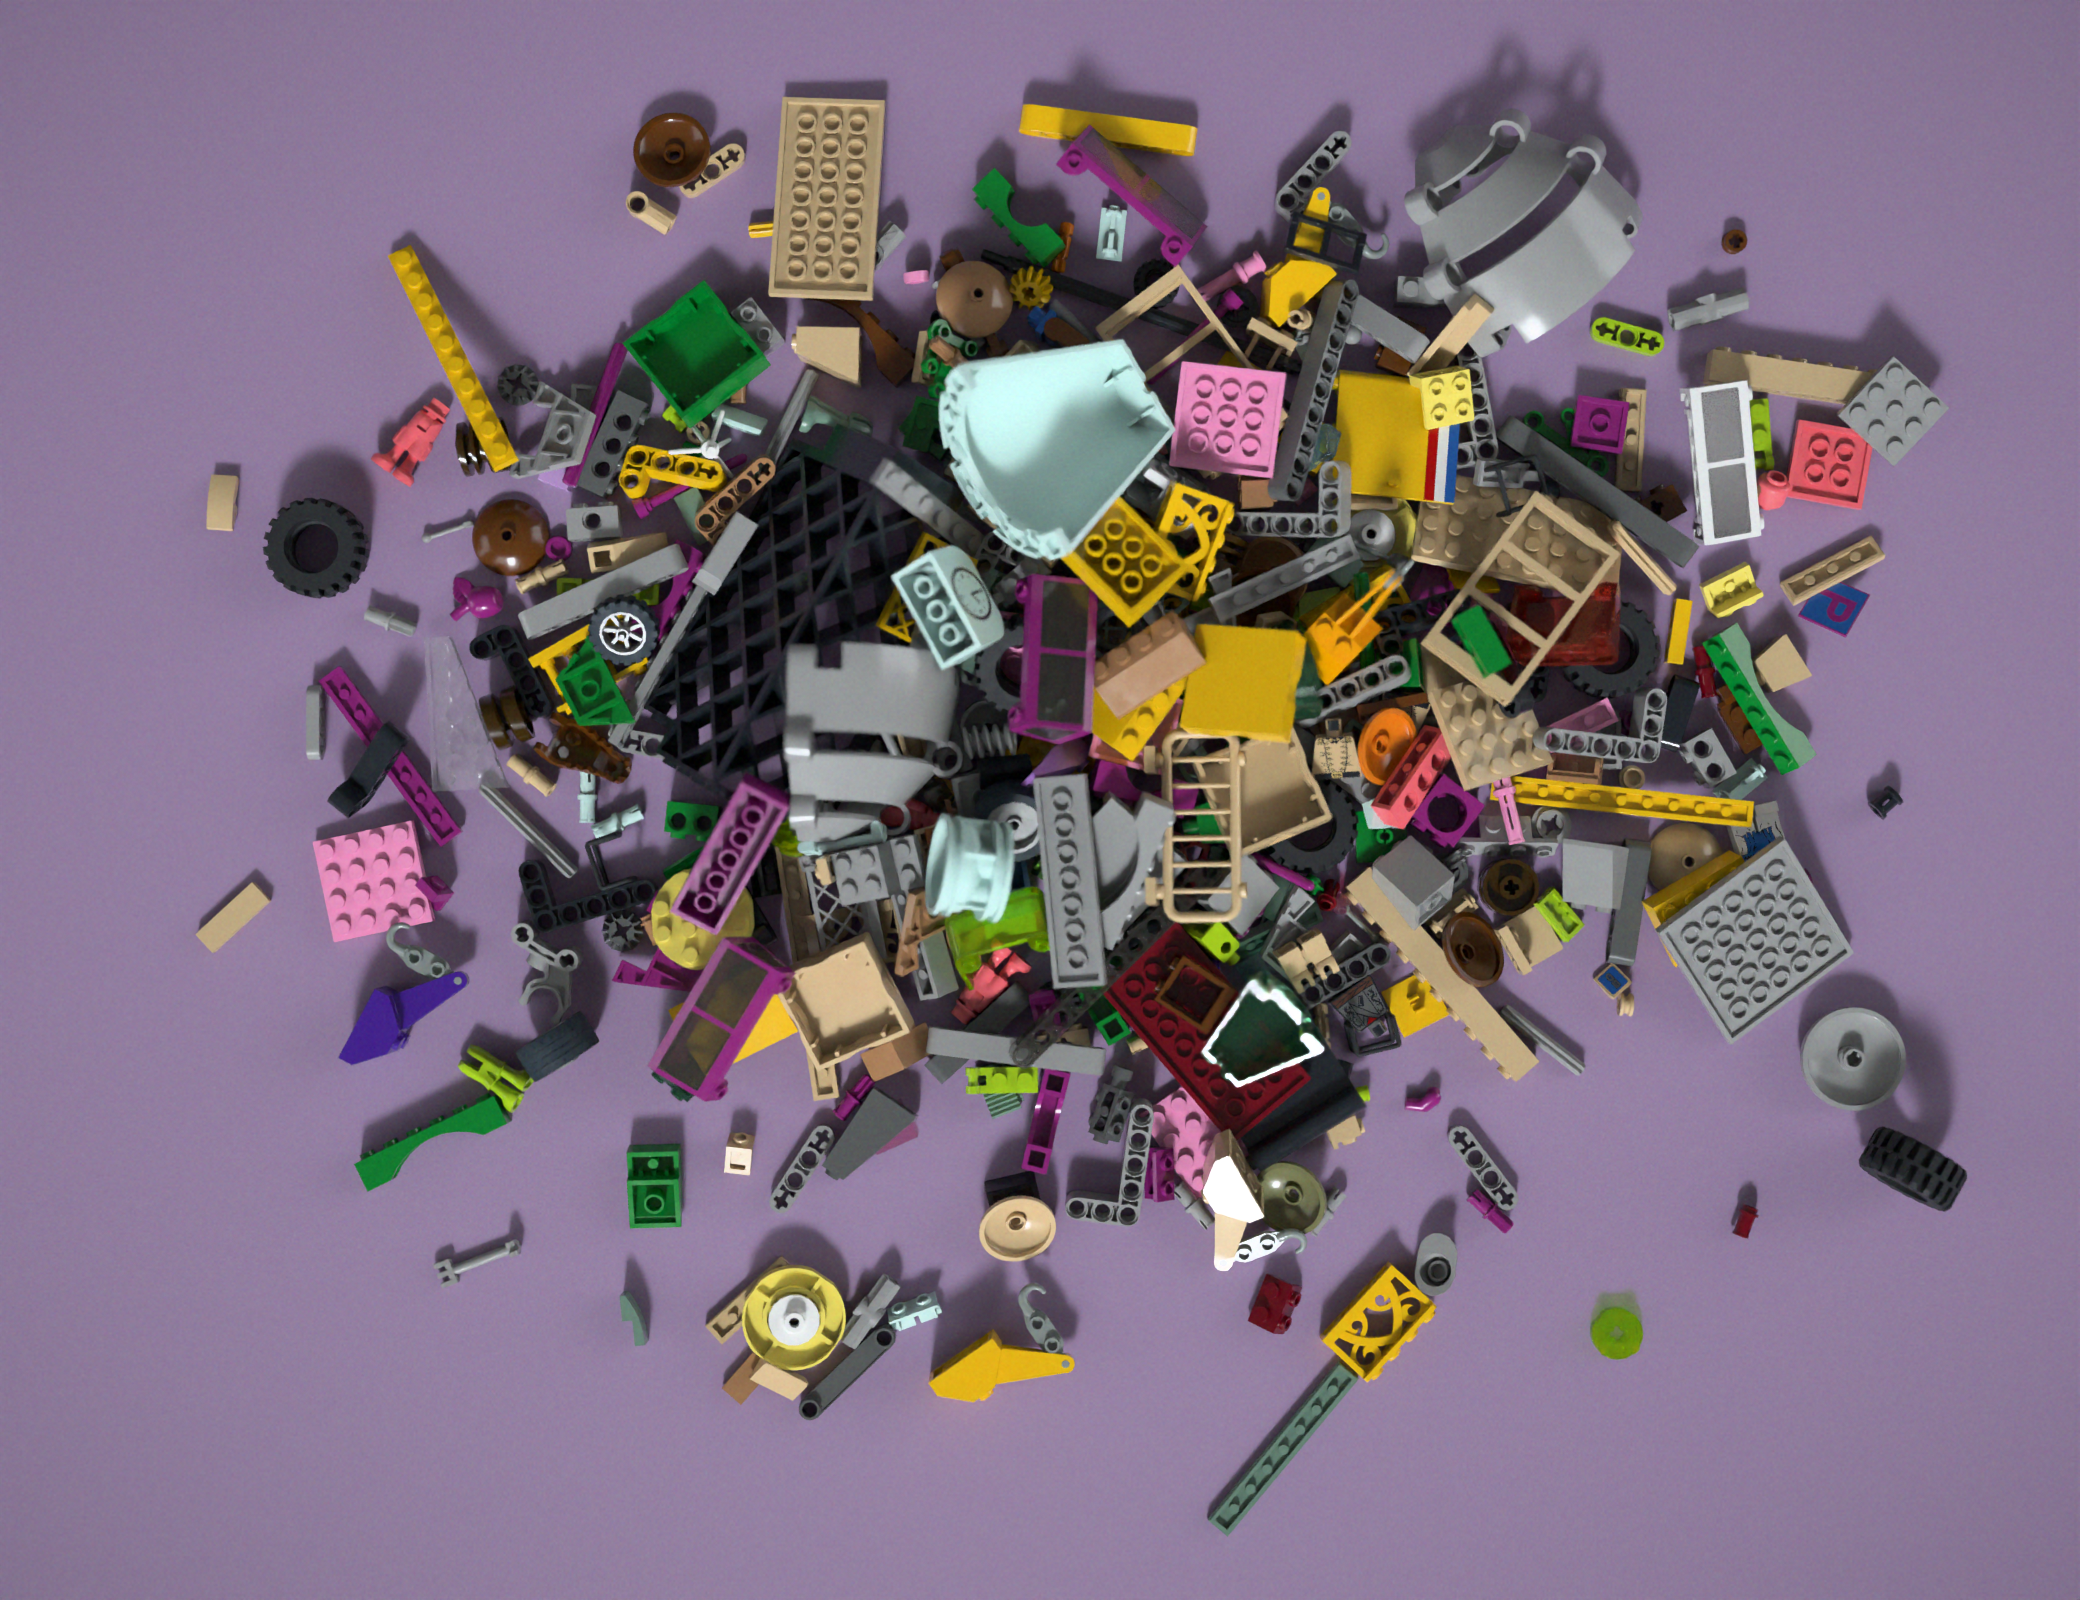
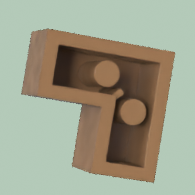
M1237 474L1238 512H1269L1273 505H1275V502L1278 501L1270 498L1268 494L1270 478Z
M925 1022L916 1026L913 1023L910 1033L879 1046L870 1047L869 1050L860 1054L873 1082L904 1070L930 1055L926 1053L929 1029Z

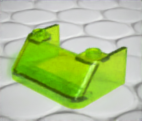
M1027 887L1009 892L1004 911L997 922H989L987 919L983 921L977 920L972 909H963L960 912H952L949 916H944L945 929L955 966L969 991L974 990L973 972L978 970L982 964L980 955L1028 942L1035 951L1046 952L1050 950L1045 895L1037 887Z

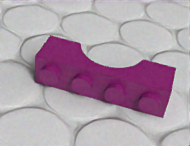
M676 539L674 544H679L689 569L674 576L669 596L662 603L652 606L656 612L655 617L659 619L660 634L656 645H658L666 633L670 632V629L667 627L679 610L682 611L683 607L680 604L684 596H687L688 592L695 587L692 581L707 557L704 553L679 539ZM635 619L631 620L632 624L637 622ZM642 627L632 630L643 636Z
M1100 759L1095 760L1088 789L1095 791L1094 796L1102 798L1108 791H1111L1127 805L1134 806L1135 801L1139 802L1143 792L1136 789L1129 781L1126 766ZM1172 779V784H1175V783H1188V782H1184V781ZM1162 787L1153 792H1146L1162 799ZM1199 788L1172 789L1174 810L1194 809ZM1176 815V817L1183 819L1184 815Z
M1044 1068L1021 1169L1047 1174L1056 1129L1071 1074L1068 1071Z

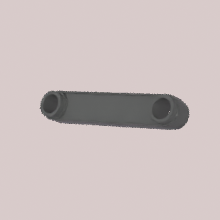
M888 1324L878 1326L856 1349L848 1354L801 1400L798 1408L801 1417L805 1420H815L888 1351L896 1340V1331L892 1326ZM888 1331L892 1339L888 1342H882L878 1338V1333ZM808 1402L814 1403L817 1411L808 1413L804 1409V1404Z

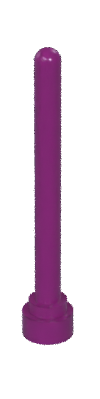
M1230 288L1222 295L1221 304L1213 311L1218 320L1228 311L1237 310L1244 303ZM1206 318L1179 346L1211 323L1209 319ZM1180 358L1147 383L1150 385L1155 384Z
M741 453L724 461V463L731 470L744 464L747 461V456ZM677 484L653 497H645L643 499L639 497L631 502L639 518L643 519L650 515L649 512L653 511L654 507L692 487Z
M1205 843L1211 847L1213 845H1220L1228 849L1226 843ZM1257 852L1250 854L1257 860V865L1308 891L1314 889L1315 884L1313 881Z

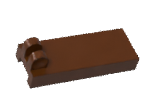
M1427 692L1357 705L1355 707L1358 721L1360 724L1366 725L1371 713H1376L1385 708L1397 709L1428 703Z

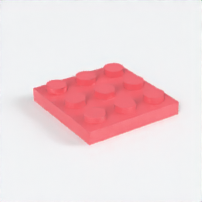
M1797 420L1787 472V480L1791 486L1787 497L1856 510L1862 509L1872 447L1850 428Z

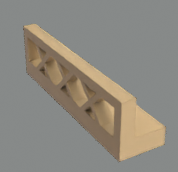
M1474 293L1407 375L1417 374L1419 371L1426 372L1446 368L1495 309Z

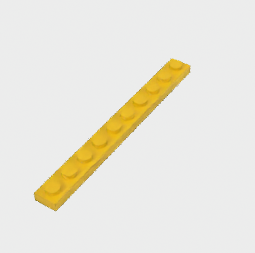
M409 245L388 255L494 471L497 472L519 461L414 249Z
M1518 776L1510 777L1512 786L1516 787L1515 794H1513L1515 803L1746 828L1752 827L1754 801ZM1492 782L1490 800L1499 801L1498 798H1495V796H1493V791L1495 789Z

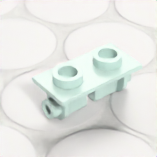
M1115 205L1101 209L1096 259L1122 261L1127 210H1120V207Z
M1750 758L1736 770V774L1725 779L1712 792L1717 798L1742 800L1768 778L1764 774L1766 770L1761 764L1757 765Z
M934 1291L928 1294H921L917 1298L906 1302L896 1303L892 1307L887 1308L889 1324L892 1325V1328L902 1331L916 1325L915 1316H919L921 1323L937 1318L938 1314L942 1313V1310L937 1302L936 1292Z

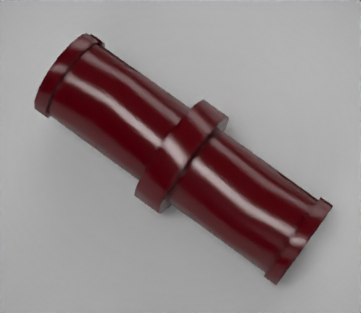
M1703 645L1693 647L1692 651L1697 669L1694 672L1695 676H1698L1701 698L1718 696L1713 674L1716 673L1715 667H1712L1709 654Z

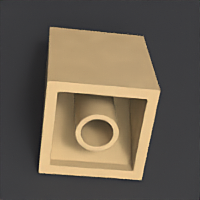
M797 326V334H792V349H794V354L798 355L800 361L854 387L861 388L862 334L860 328Z

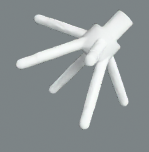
M721 410L711 439H705L694 425L691 429L701 441L700 447L671 449L668 453L670 455L702 453L700 458H714L721 465L727 476L732 479L734 475L718 456L719 448L730 443L732 439L729 437L719 443L715 442L725 410Z

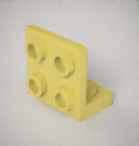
M1456 365L1409 375L1410 385L1420 388L1425 429L1430 430L1474 420L1469 369Z

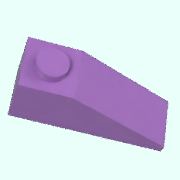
M1079 737L1061 744H1055L1022 782L1021 786H1034V778L1071 775L1075 770L1080 773L1090 762L1087 759L1090 747Z

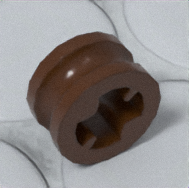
M1739 229L1729 231L1721 240V246L1728 254H1737L1747 245V236ZM1733 236H1736L1735 240L1738 238L1740 240V244L1736 248H1733L1734 244H1729V240Z

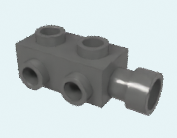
M1114 1065L1111 1073L1113 1076L1111 1085L1104 1083L1103 1087L1097 1092L1096 1099L1098 1103L1095 1112L1088 1119L1090 1126L1088 1132L1094 1134V1141L1108 1144L1109 1140L1120 1142L1135 1093L1125 1090L1127 1082L1131 1081L1134 1071Z

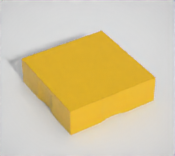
M1197 624L1194 640L1207 663L1188 674L1180 727L1190 734L1221 737L1245 736L1254 740L1290 743L1296 707L1295 692L1301 676L1306 639L1297 631Z

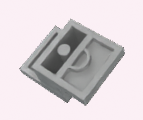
M917 834L886 839V842L864 845L857 849L836 852L830 855L842 906L886 898L902 890L925 886L926 870Z

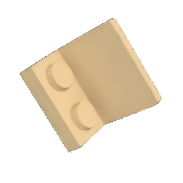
M1535 906L1493 929L1518 974L1523 976L1533 971L1531 967L1563 949L1554 930Z

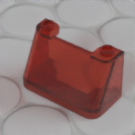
M1602 582L1596 586L1594 595H1590L1538 666L1609 665L1618 661L1621 590L1618 582ZM1528 584L1515 586L1510 614L1546 640L1574 602L1567 596L1545 597L1543 591L1538 586ZM1508 625L1506 639L1514 658L1518 663L1527 666L1540 648Z

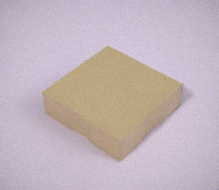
M1293 726L1290 743L1251 739L1240 744V750L1246 751V766H1240L1241 858L1331 820V813L1318 783L1308 769L1305 753ZM1229 747L1205 757L1229 756ZM1230 761L1194 762L1192 765L1200 783L1230 782ZM1230 787L1202 788L1211 809L1230 808ZM1213 814L1221 834L1230 835V814ZM1224 840L1231 855V840Z
M869 932L788 966L796 972L791 980L792 984L785 993L777 995L787 1014L795 1022L801 1041L817 1071L844 1061L863 1049L879 1046L910 1033L914 1020Z

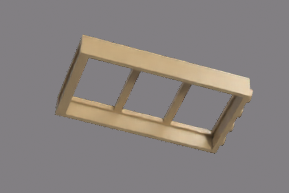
M1179 265L1095 327L1105 342L1114 341L1112 336L1183 284L1211 323L1144 373L1146 389L1151 391L1146 382L1216 330L1243 368L1254 369ZM1283 408L1279 431L1285 427L1287 417H1289ZM1198 470L1204 479L1210 477L1212 480L1223 473Z
M1535 491L1421 642V645L1503 706H1506L1512 701L1621 553L1616 550L1617 548L1614 547L1612 542L1606 539L1602 540L1596 536L1595 530L1589 525H1581L1577 522L1570 511L1565 508L1560 509L1554 505L1553 499L1547 494L1544 495L1542 492L1538 493ZM1534 506L1606 559L1581 594L1509 541ZM1502 549L1574 602L1546 640L1474 587ZM1467 595L1471 596L1540 648L1512 686L1496 674L1483 679L1471 656L1440 633Z

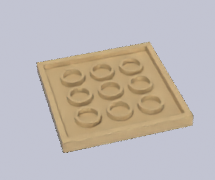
M1470 680L1434 690L1427 694L1464 791L1540 768L1553 762L1549 751L1538 749L1533 743L1534 732L1540 728L1533 709L1516 718H1508L1502 713L1497 701Z

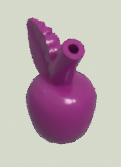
M456 577L454 579L453 595L461 603L450 613V616L455 621H458L468 612H471L476 618L485 619L498 614L502 610L504 600L498 588L491 586L475 587L464 578Z

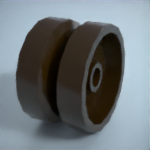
M515 685L501 689L500 700L492 693L479 698V707L485 726L498 750L502 751L512 747L515 740L514 736L521 742L535 738V729L530 713Z
M1498 859L1490 862L1482 870L1478 878L1477 891L1480 900L1489 910L1497 914L1515 916L1526 912L1534 905L1539 895V881L1536 873L1528 864L1515 859ZM1507 882L1511 884L1509 891L1504 890V885H1508Z

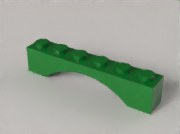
M1737 622L1717 632L1702 643L1781 775L1800 768L1817 755L1805 734L1785 721L1765 697L1753 669L1750 643Z
M486 1093L475 1099L476 1105L468 1108L467 1104H464L452 1110L454 1115L447 1119L441 1115L429 1121L430 1127L422 1130L419 1126L407 1132L408 1138L400 1142L396 1137L382 1144L384 1149L377 1153L372 1149L359 1155L361 1161L354 1165L367 1192L396 1178L409 1155L430 1138L452 1132H472L485 1135L511 1122L512 1120L504 1108L501 1098L497 1094L491 1097L490 1093Z

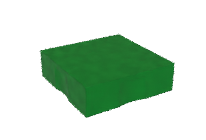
M705 280L678 299L666 313L650 321L623 343L689 428L696 425L771 366L762 351L736 322Z

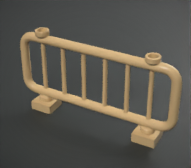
M1183 728L1166 734L1160 753H1158V748L1155 746H1144V773L1147 775H1158V768H1162V799L1172 803V789L1230 787L1229 809H1184L1174 811L1176 815L1230 814V835L1173 836V825L1171 828L1167 827L1163 835L1166 839L1162 847L1163 883L1159 884L1158 878H1145L1146 904L1160 905V899H1163L1165 913L1175 922L1231 921L1241 911L1242 898L1248 897L1247 882H1242L1240 766H1246V751L1240 750L1237 736L1221 737L1190 734ZM1225 738L1229 742V756L1172 757V744L1177 739ZM1230 761V782L1172 784V763ZM1231 840V861L1173 862V841ZM1231 866V888L1173 889V867ZM1231 893V907L1224 912H1178L1174 908L1173 894Z

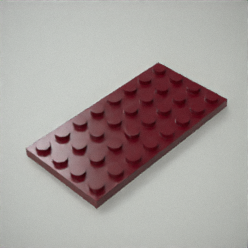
M1174 921L1107 978L1106 985H1099L1097 988L1221 1132L1230 1129L1237 1141L1311 1079V1076L1237 990L1208 1034L1154 1000L1157 994L1153 991L1161 978L1167 979L1171 973L1168 970L1171 962L1176 956L1181 958L1183 953L1230 983L1200 946L1184 930L1182 925ZM1185 964L1165 996L1200 1019H1203L1222 988Z

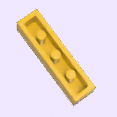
M1673 599L1664 663L1683 665L1693 602L1691 600Z

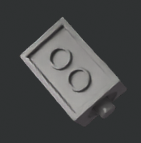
M1159 452L1143 468V475L1151 480L1147 486L1134 478L1124 490L1125 501L1132 508H1139L1144 511L1148 518L1154 522L1156 521L1170 480L1210 494L1208 485L1181 467L1169 466L1170 460ZM1183 493L1181 498L1192 509L1202 500ZM1212 504L1203 506L1197 513L1200 517L1202 513L1207 511L1211 512ZM1185 515L1182 521L1180 516H1175L1173 520L1174 525H1181L1187 519V516ZM1191 523L1185 530L1172 534L1175 536L1180 535L1187 540L1195 531V528Z

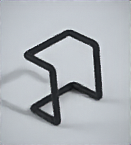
M1537 454L1521 456L1484 468V472L1496 471L1506 510L1496 513V517L1510 516L1512 513L1520 511L1525 505L1514 508L1510 507L1500 468L1534 459L1542 492L1544 495L1547 494L1549 496Z
M621 832L610 833L585 843V849L600 890L616 888L637 880L636 876H631L609 883L597 845L622 837ZM591 845L605 885H603L592 850L590 848Z
M1390 1012L1385 1014L1390 1035L1389 1040L1358 1047L1353 1025L1345 1021L1344 1029L1350 1051L1355 1053L1357 1057H1363L1399 1048L1402 1041L1395 1015Z

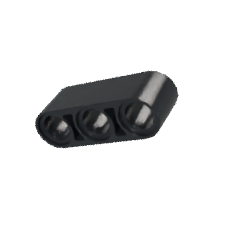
M1676 674L1671 678L1666 691L1667 705L1661 741L1662 749L1674 753L1678 750L1699 691V682Z

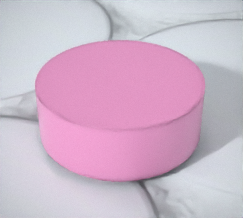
M928 270L912 271L903 274L904 283L919 284L930 280Z

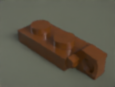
M1727 684L1718 687L1717 693L1721 702L1717 704L1719 708L1717 711L1741 752L1747 754L1763 745Z

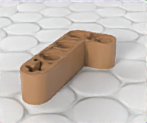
M764 454L756 456L697 510L694 517L695 526L713 546L717 543L718 535L723 533L728 525L725 520L774 476L775 464L772 458ZM760 462L764 465L769 463L767 466L769 471L767 473L761 471L756 475L759 480L758 482L748 473L750 470H752L753 474L758 472V464ZM741 479H748L752 485L749 490L741 491L737 488V483ZM724 496L730 497L733 501L732 505L726 509L718 505L719 499ZM703 514H710L714 520L709 526H704L700 524L699 518Z

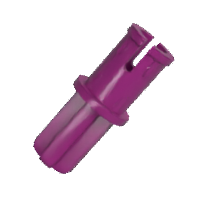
M864 1074L851 1090L846 1091V1096L834 1108L833 1112L839 1119L846 1121L852 1111L863 1103L862 1099L875 1084L870 1075Z
M1478 1188L1472 1193L1479 1201L1472 1195H1469L1466 1199L1483 1214V1219L1487 1218L1502 1233H1507L1513 1227V1221L1497 1207L1498 1204H1493Z

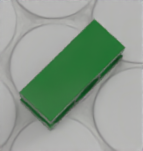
M1480 605L1456 616L1451 621L1483 679L1502 670L1511 663Z

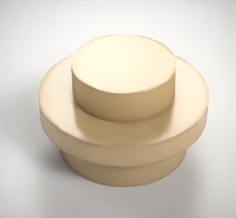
M1630 765L1620 771L1618 779L1622 788L1640 789L1644 784L1645 775L1641 768Z

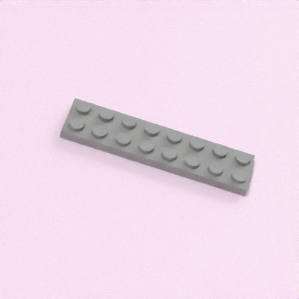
M1087 774L1034 778L1054 988L1106 985L1107 976Z

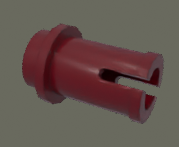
M1327 879L1324 882L1323 889L1325 891L1317 897L1318 907L1323 911H1331L1337 905L1336 897L1340 884L1337 881L1333 888L1334 879Z
M1743 1204L1742 1208L1738 1210L1740 1215L1732 1233L1748 1239L1754 1220L1759 1215L1757 1214L1758 1209Z

